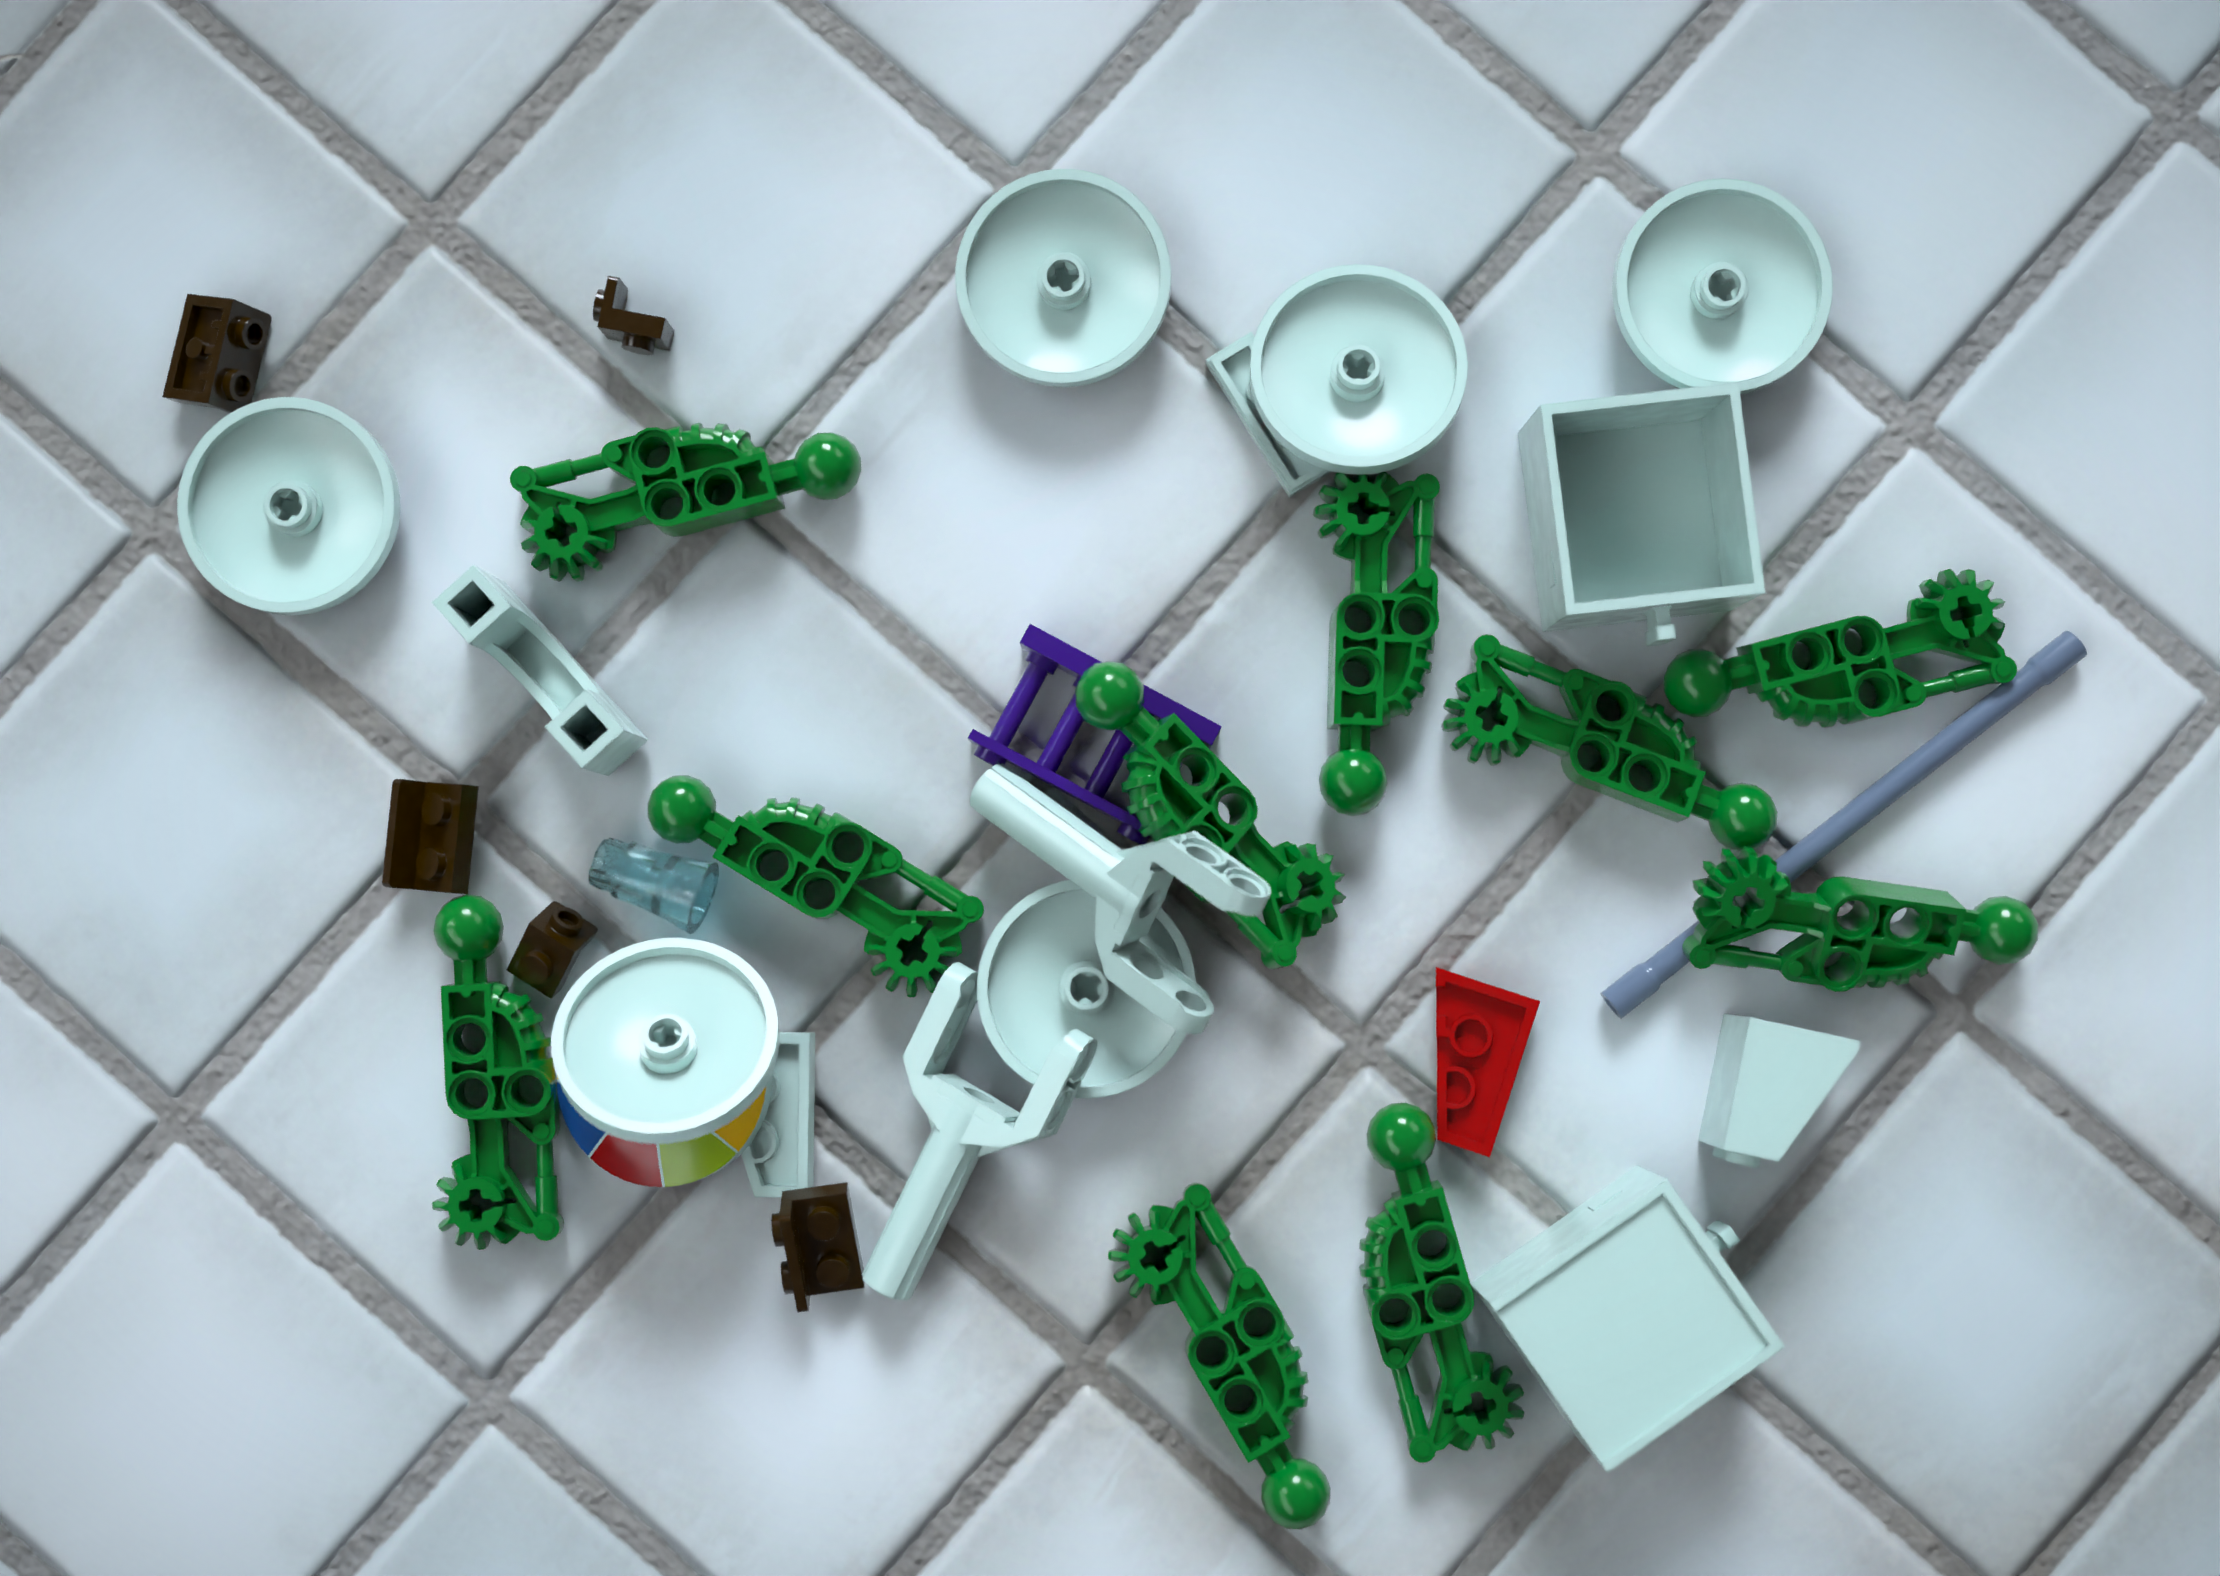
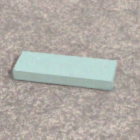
M1250 332L1207 358L1206 365L1290 498L1333 471L1319 468L1291 453L1272 435L1264 424L1255 405L1251 390L1250 361L1255 336Z

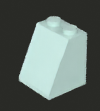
M1724 1014L1698 1141L1714 1146L1712 1156L1726 1159L1725 1161L1754 1168H1759L1761 1158L1779 1162L1859 1051L1860 1041L1751 1017Z

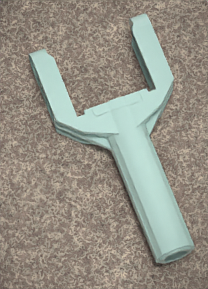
M996 764L987 770L972 790L970 806L1096 899L1095 942L1105 977L1176 1030L1188 1034L1202 1033L1214 1012V1006L1209 999L1207 991L1141 943L1139 939L1148 934L1174 876L1222 911L1236 912L1246 916H1257L1263 911L1271 894V888L1268 883L1196 831L1122 850L1004 764Z
M960 962L953 963L942 975L903 1054V1061L912 1093L927 1113L932 1131L862 1273L863 1280L869 1287L886 1297L896 1300H909L912 1297L979 1157L1057 1134L1097 1049V1040L1078 1029L1071 1030L1061 1043L1051 1048L1021 1112L1016 1111L955 1074H943L947 1062L978 1001V973Z

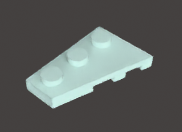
M780 1032V1046L773 1071L772 1092L768 1110L753 1141L742 1153L754 1197L781 1198L782 1191L813 1187L815 1032Z

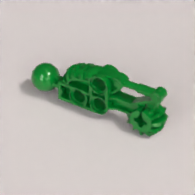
M696 423L691 425V430L684 431L682 426L665 430L657 427L646 428L636 435L607 443L602 448L600 454L574 461L567 459L534 469L528 466H519L512 471L510 483L529 505L521 519L520 525L526 531L534 534L521 542L524 551L535 553L531 565L538 571L549 568V577L555 581H562L567 572H569L571 577L579 582L584 580L585 564L596 571L602 570L603 564L595 556L598 551L611 553L615 550L617 531L640 525L654 524L666 535L672 537L686 536L786 509L782 495L799 490H804L808 495L821 500L838 499L849 493L857 484L861 473V457L855 445L846 437L835 433H817L801 444L794 459L774 464L762 447H755L749 432L742 429L736 432L730 431L727 424H717L715 429L704 428L702 423ZM659 446L670 447V456L664 465L658 468L648 467L647 459L653 449ZM607 468L636 484L626 490L592 499L546 488L576 480L577 476ZM723 483L735 484V494L729 503L719 506L712 504L713 491ZM671 497H681L683 499V507L678 516L668 520L661 519L660 509L662 504ZM570 525L577 532L569 535L570 544L565 546L559 540L566 537V528Z
M1385 471L1380 472L1372 483L1368 482V474H1354L1352 481L1348 474L1337 472L1334 476L1336 488L1323 485L1319 491V496L1327 504L1318 505L1313 510L1314 517L1330 521L1319 529V537L1321 539L1328 538L1335 533L1339 539L1333 545V554L1341 559L1351 561L1350 595L1338 604L1331 614L1329 623L1327 729L1338 730V751L1328 757L1321 767L1319 776L1320 791L1323 798L1330 807L1341 814L1350 816L1366 814L1376 808L1384 798L1388 784L1387 775L1379 758L1370 752L1371 731L1390 725L1391 718L1399 715L1409 716L1414 709L1412 706L1413 701L1424 695L1425 687L1422 685L1425 674L1431 673L1432 663L1427 661L1428 654L1434 653L1435 631L1439 624V613L1437 609L1438 578L1435 571L1431 569V538H1434L1435 497L1439 493L1440 484L1435 476L1428 473L1421 474L1414 481H1406L1399 485ZM1356 502L1362 504L1363 512L1371 513L1364 524L1358 523L1356 514L1348 513ZM1413 505L1415 571L1392 593H1388V544ZM1356 607L1365 611L1370 620L1369 630L1364 633H1357L1349 629L1344 620L1346 609ZM1401 610H1414L1420 615L1423 621L1421 634L1411 635L1402 630L1398 621ZM1354 660L1365 665L1369 675L1366 686L1355 687L1345 680L1343 676L1345 662Z
M1952 569L1938 572L1937 582L1928 579L1919 585L1924 598L1908 601L1907 622L1882 628L1881 624L1871 617L1854 616L1736 647L1738 656L1722 659L1716 653L1705 649H1689L1677 655L1668 665L1664 675V693L1670 704L1680 713L1691 717H1707L1722 708L1728 701L1731 691L1747 687L1748 694L1755 693L1761 702L1768 701L1773 708L1775 718L1782 721L1791 718L1795 725L1807 727L1811 722H1818L1821 727L1826 728L1833 727L1837 720L1840 724L1846 725L1914 708L1921 705L1928 697L1950 691L1957 693L1987 684L2007 683L2016 676L2017 665L2014 660L2005 655L2004 649L1997 643L2004 631L2005 623L1993 616V610L2002 608L2005 601L2001 598L1989 599L1988 595L1992 591L1994 582L1984 580L1976 584V573L1974 570H1963L1957 576ZM1960 608L1962 618L1953 621L1950 611ZM1849 628L1858 632L1862 639V647L1857 656L1852 655L1844 643V637ZM1797 642L1805 644L1811 654L1810 663L1805 670L1799 668L1792 658V650ZM1929 650L1978 665L1949 672L1948 676L1919 682L1894 667L1893 660ZM1864 680L1872 684L1876 692V699L1870 708L1864 706L1858 696L1860 684Z
M1492 635L1480 636L1471 646L1470 654L1474 660L1472 673L1461 678L1455 684L1456 692L1461 700L1448 698L1443 705L1447 712L1458 717L1447 719L1441 724L1443 731L1452 732L1459 730L1460 736L1456 737L1450 744V748L1453 751L1461 749L1466 742L1472 746L1468 753V762L1476 763L1481 757L1483 749H1485L1490 765H1498L1501 762V749L1510 757L1519 758L1532 744L1560 756L1563 772L1569 780L1578 785L1677 823L1689 818L1690 814L1708 821L1714 837L1718 842L1731 850L1741 851L1744 845L1755 850L1770 840L1776 830L1778 817L1777 809L1770 795L1756 785L1746 783L1728 785L1721 791L1702 785L1706 772L1701 770V763L1695 761V744L1698 741L1695 736L1688 737L1683 729L1685 722L1680 718L1672 720L1664 713V706L1655 703L1653 706L1646 704L1647 697L1633 692L1623 682L1610 681L1581 669H1571L1568 672H1564L1535 661V657L1501 645L1498 639ZM1500 667L1525 677L1530 675L1558 686L1573 720L1531 705ZM1497 688H1501V693L1492 709L1494 710L1493 720L1500 723V725H1495L1489 731H1485L1481 728L1483 719L1476 716V714H1481L1495 700L1498 693ZM1599 696H1610L1617 701L1620 707V717L1617 721H1607L1599 715L1596 708ZM1589 745L1598 750L1602 759L1599 771L1590 772L1582 768L1577 758L1580 746ZM1632 765H1642L1651 773L1652 786L1649 791H1639L1630 783L1629 770Z
M1109 661L1096 663L1083 673L1075 689L1076 708L1084 721L1095 728L1110 731L1120 729L1134 744L1123 756L1127 761L1126 767L1130 773L1127 781L1121 785L1123 793H1129L1130 805L1126 807L1129 814L1136 813L1141 823L1139 832L1143 837L1150 835L1154 842L1163 838L1196 831L1266 881L1271 888V894L1262 911L1265 924L1257 916H1246L1231 911L1225 912L1238 924L1237 928L1261 952L1262 963L1267 968L1274 970L1292 965L1297 958L1296 947L1299 945L1301 938L1315 936L1322 927V924L1333 922L1338 917L1333 905L1342 903L1346 898L1345 895L1335 889V883L1340 882L1345 874L1340 872L1332 873L1329 869L1334 855L1326 853L1318 856L1316 844L1310 843L1297 847L1296 844L1293 845L1286 841L1272 847L1259 834L1254 825L1258 807L1251 791L1175 713L1157 721L1143 707L1144 685L1134 670L1123 663ZM1181 763L1186 765L1191 771V785L1186 783L1181 776ZM1219 801L1229 811L1230 818L1228 824L1219 815ZM1184 884L1199 900L1205 903H1210L1207 899H1205L1196 891H1194L1189 886Z
M689 775L672 776L661 781L652 791L647 803L648 819L653 830L663 839L676 844L691 843L700 839L716 849L712 856L713 858L804 914L816 919H829L840 912L866 928L868 933L864 943V952L873 956L885 955L886 961L876 964L871 968L873 976L882 975L889 969L894 971V974L886 984V989L890 992H894L898 988L902 977L908 978L907 996L916 997L918 991L917 978L922 977L929 992L933 993L937 983L930 973L936 969L943 975L949 968V966L939 963L940 956L953 958L961 955L962 944L959 932L965 930L969 923H975L983 916L984 906L978 897L968 896L936 875L930 876L904 860L901 852L893 845L837 812L832 816L824 813L825 807L818 803L814 807L800 805V799L794 797L789 802L778 803L776 798L767 799V804L756 813L749 810L742 817L738 815L733 822L716 811V801L710 788L697 778ZM845 834H856L864 842L862 856L852 863L841 862L835 855V844ZM772 851L784 853L789 864L787 873L777 881L766 880L760 871V863L763 857ZM896 873L924 890L923 894L951 911L898 910L860 887L858 883ZM819 879L828 880L835 888L833 903L825 909H813L806 900L808 886ZM932 921L931 928L928 929L923 937L925 941L922 949L928 954L926 960L923 963L914 960L909 966H906L902 963L905 954L899 949L900 943L904 939L908 942H913L917 936H921L927 923Z
M1744 845L1737 857L1729 849L1722 848V862L1717 866L1713 862L1703 861V869L1709 875L1708 878L1693 880V889L1698 895H1701L1693 901L1694 906L1692 907L1699 923L1695 927L1693 935L1688 936L1684 940L1682 950L1690 963L1699 969H1706L1715 964L1744 969L1749 966L1779 970L1789 981L1821 985L1834 992H1844L1854 987H1864L1866 983L1871 988H1883L1890 981H1893L1897 986L1904 985L1915 974L1921 978L1929 973L1928 966L1934 958L1940 960L1943 954L1955 955L1958 941L1970 942L1972 950L1981 959L1998 965L2017 963L2031 954L2037 943L2038 923L2033 911L2024 902L2007 896L1988 898L1974 907L1973 910H1970L1961 905L1947 891L1850 877H1832L1824 881L1815 893L1791 892L1789 877L1781 871H1776L1777 863L1773 858L1765 854L1758 857L1753 848ZM1855 901L1853 908L1847 914L1837 916L1839 909L1845 903ZM1907 908L1905 915L1899 921L1890 923L1892 916L1898 910ZM1768 929L1803 933L1779 949L1776 954L1753 951L1749 947L1729 945ZM1842 952L1837 962L1824 967L1826 960L1832 954Z
M466 894L454 897L442 906L435 918L433 932L436 943L444 955L454 960L455 984L441 986L445 1095L451 1111L468 1121L470 1154L452 1162L451 1169L455 1179L443 1177L438 1180L436 1186L449 1197L433 1201L432 1208L436 1211L449 1212V1217L442 1220L438 1227L444 1232L456 1225L459 1230L454 1242L459 1246L464 1245L470 1239L472 1233L478 1250H484L489 1246L491 1235L501 1244L509 1243L520 1232L534 1234L540 1240L549 1241L560 1234L564 1227V1220L558 1209L557 1175H554L553 1140L559 1134L560 1121L557 1075L553 1058L548 1057L547 1047L551 1046V1037H545L540 1022L544 1021L542 1013L536 1014L529 1006L532 1000L527 994L520 996L510 993L509 987L501 984V981L488 982L487 958L495 953L501 943L504 926L501 914L493 903L481 896ZM469 1023L480 1026L485 1033V1046L479 1053L471 1052L462 1042V1031ZM525 1075L538 1078L543 1085V1097L537 1104L528 1103L519 1093V1082ZM470 1078L479 1079L487 1087L488 1099L483 1107L474 1106L465 1098L464 1088ZM508 1120L532 1142L536 1143L538 1176L535 1177L536 1205L509 1165ZM481 1191L482 1198L491 1199L492 1202H500L492 1205L481 1214L480 1206L471 1205L470 1198ZM507 1198H515L516 1202H513V1200H505V1199H507Z
M1392 1103L1375 1114L1370 1120L1366 1134L1367 1146L1371 1155L1381 1166L1394 1171L1399 1191L1391 1193L1392 1198L1384 1203L1385 1210L1375 1217L1367 1218L1365 1226L1369 1230L1366 1238L1360 1239L1359 1249L1365 1252L1364 1263L1359 1266L1360 1275L1367 1279V1283L1362 1287L1382 1359L1385 1365L1391 1368L1399 1396L1397 1402L1408 1437L1407 1447L1409 1453L1415 1461L1427 1463L1434 1458L1436 1451L1443 1450L1449 1443L1456 1448L1468 1451L1475 1445L1477 1436H1481L1486 1449L1489 1450L1495 1447V1440L1492 1436V1433L1498 1430L1503 1437L1512 1438L1514 1431L1506 1421V1418L1513 1420L1523 1419L1524 1411L1522 1407L1512 1402L1520 1399L1524 1392L1520 1384H1508L1513 1375L1508 1365L1501 1366L1493 1372L1494 1364L1490 1353L1480 1351L1469 1352L1461 1322L1465 1321L1472 1313L1474 1295L1443 1187L1438 1180L1431 1182L1426 1166V1161L1432 1155L1436 1144L1435 1127L1429 1115L1418 1106L1408 1103ZM1429 1230H1437L1446 1235V1243L1442 1251L1431 1256L1420 1253L1417 1250V1243L1421 1235ZM1451 1283L1461 1288L1460 1299L1454 1306L1441 1308L1433 1303L1434 1291L1439 1286ZM1393 1298L1404 1300L1408 1303L1409 1309L1403 1320L1390 1323L1384 1321L1379 1316L1380 1308L1385 1301ZM1425 1333H1429L1440 1371L1428 1425L1426 1424L1419 1396L1415 1395L1407 1363ZM1474 1392H1481L1485 1399L1483 1400L1484 1409L1479 1412H1474L1470 1405L1472 1403L1471 1394ZM1451 1408L1452 1410L1448 1412H1443L1445 1409Z
M1191 1183L1185 1187L1183 1198L1176 1201L1173 1208L1163 1205H1152L1149 1208V1226L1143 1227L1140 1218L1133 1212L1128 1215L1129 1223L1136 1231L1132 1236L1123 1229L1116 1228L1114 1230L1113 1237L1127 1245V1249L1109 1250L1108 1259L1114 1262L1128 1261V1264L1117 1269L1113 1277L1119 1283L1135 1275L1136 1277L1129 1288V1294L1134 1298L1141 1294L1145 1283L1150 1284L1149 1295L1154 1305L1176 1301L1192 1328L1185 1340V1352L1191 1367L1247 1462L1250 1463L1256 1459L1266 1475L1261 1489V1501L1265 1512L1276 1524L1287 1529L1301 1530L1313 1526L1325 1515L1330 1504V1485L1326 1475L1316 1464L1305 1459H1295L1284 1442L1291 1437L1289 1432L1296 1424L1292 1419L1301 1407H1307L1308 1397L1303 1395L1304 1385L1309 1382L1307 1372L1301 1371L1299 1359L1303 1354L1300 1347H1293L1290 1340L1294 1338V1334L1260 1275L1253 1267L1246 1265L1231 1240V1233L1214 1206L1210 1191L1201 1183ZM1195 1216L1212 1245L1217 1246L1232 1272L1224 1309L1221 1311L1196 1272ZM1184 1235L1185 1239L1178 1242L1177 1238ZM1153 1241L1157 1247H1162L1165 1244L1169 1247V1250L1163 1254L1166 1263L1162 1267L1156 1268L1152 1262L1144 1265L1140 1262L1146 1255L1144 1245L1147 1242ZM1256 1307H1264L1270 1310L1272 1323L1265 1333L1251 1335L1244 1330L1243 1319L1247 1312ZM1217 1336L1225 1342L1223 1357L1218 1362L1212 1364L1200 1361L1196 1357L1198 1343L1205 1337ZM1237 1384H1245L1251 1387L1254 1392L1251 1405L1242 1411H1233L1224 1404L1227 1391Z

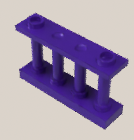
M1029 624L1019 642L1021 648L1029 652L1025 659L1029 664L991 735L987 737L972 729L968 740L978 746L974 756L992 766L996 764L1005 765L1008 762L1120 822L1121 824L1116 832L1139 845L1147 844L1149 838H1152L1150 835L1143 837L1139 832L1141 823L1136 813L1130 815L1129 812L1103 799L1124 761L1123 756L1133 744L1120 729L1115 730L1085 788L1056 774L1084 721L1076 708L1075 693L1037 763L1008 748L1048 674L1054 675L1056 669L1059 668L1076 677L1072 685L1076 688L1080 678L1088 668L1096 663H1102L1038 627ZM1144 685L1143 707L1157 721L1175 713L1209 749L1211 748L1222 726Z

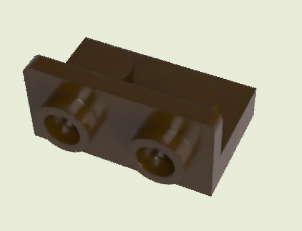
M187 294L162 397L177 403L217 408L228 413L252 403L272 320L271 315L235 299Z
M406 779L393 780L382 885L384 887L468 894L479 786Z
M848 1182L782 1191L780 1213H775L771 1216L772 1235L775 1247L784 1246L787 1261L781 1262L782 1285L785 1295L794 1293L797 1312L809 1311L811 1295L865 1288V1281L862 1275L864 1267Z

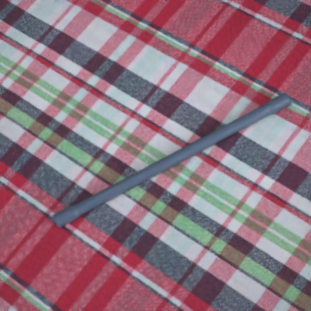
M2064 631L2028 659L2025 666L2017 671L2012 681L1999 685L1776 859V871L1785 873L1789 877L1790 883L2037 690L2051 684L2087 656L2083 643L2073 633ZM1699 921L1690 926L1646 962L1633 967L1600 993L1609 1008L1620 1019L1658 991L1663 982L1690 962L1683 953L1682 945L1688 936L1693 935Z

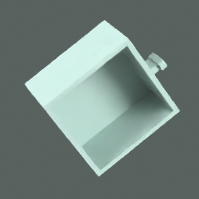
M1739 382L1541 404L1518 431L1542 632L1647 620L1648 631L1645 632L1646 646L1663 645L1676 639L1675 625L1671 624L1670 618L1731 611L1765 593Z
M1638 1165L1470 1283L1578 1440L1607 1472L1624 1462L1785 1347L1719 1253L1724 1248L1730 1249L1740 1242L1733 1229L1729 1225L1716 1220L1706 1227L1708 1231L1704 1232L1668 1179Z

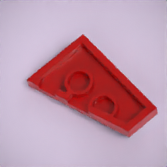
M1436 967L1437 1140L1490 1158L1540 1001Z

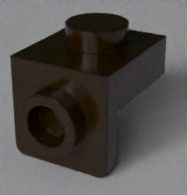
M608 276L605 290L599 289L597 291L593 305V319L598 322L597 327L607 339L622 342L621 348L633 353L653 355L654 348L670 351L674 329L666 318L626 311L625 305L628 288L619 277Z
M553 901L528 924L506 971L552 999L562 989L581 950L594 938L598 928L585 920L577 911Z

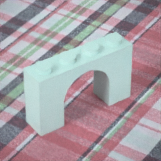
M472 565L431 602L470 645L490 654L528 690L552 719L545 728L581 768L609 776L648 741L644 734L502 580Z

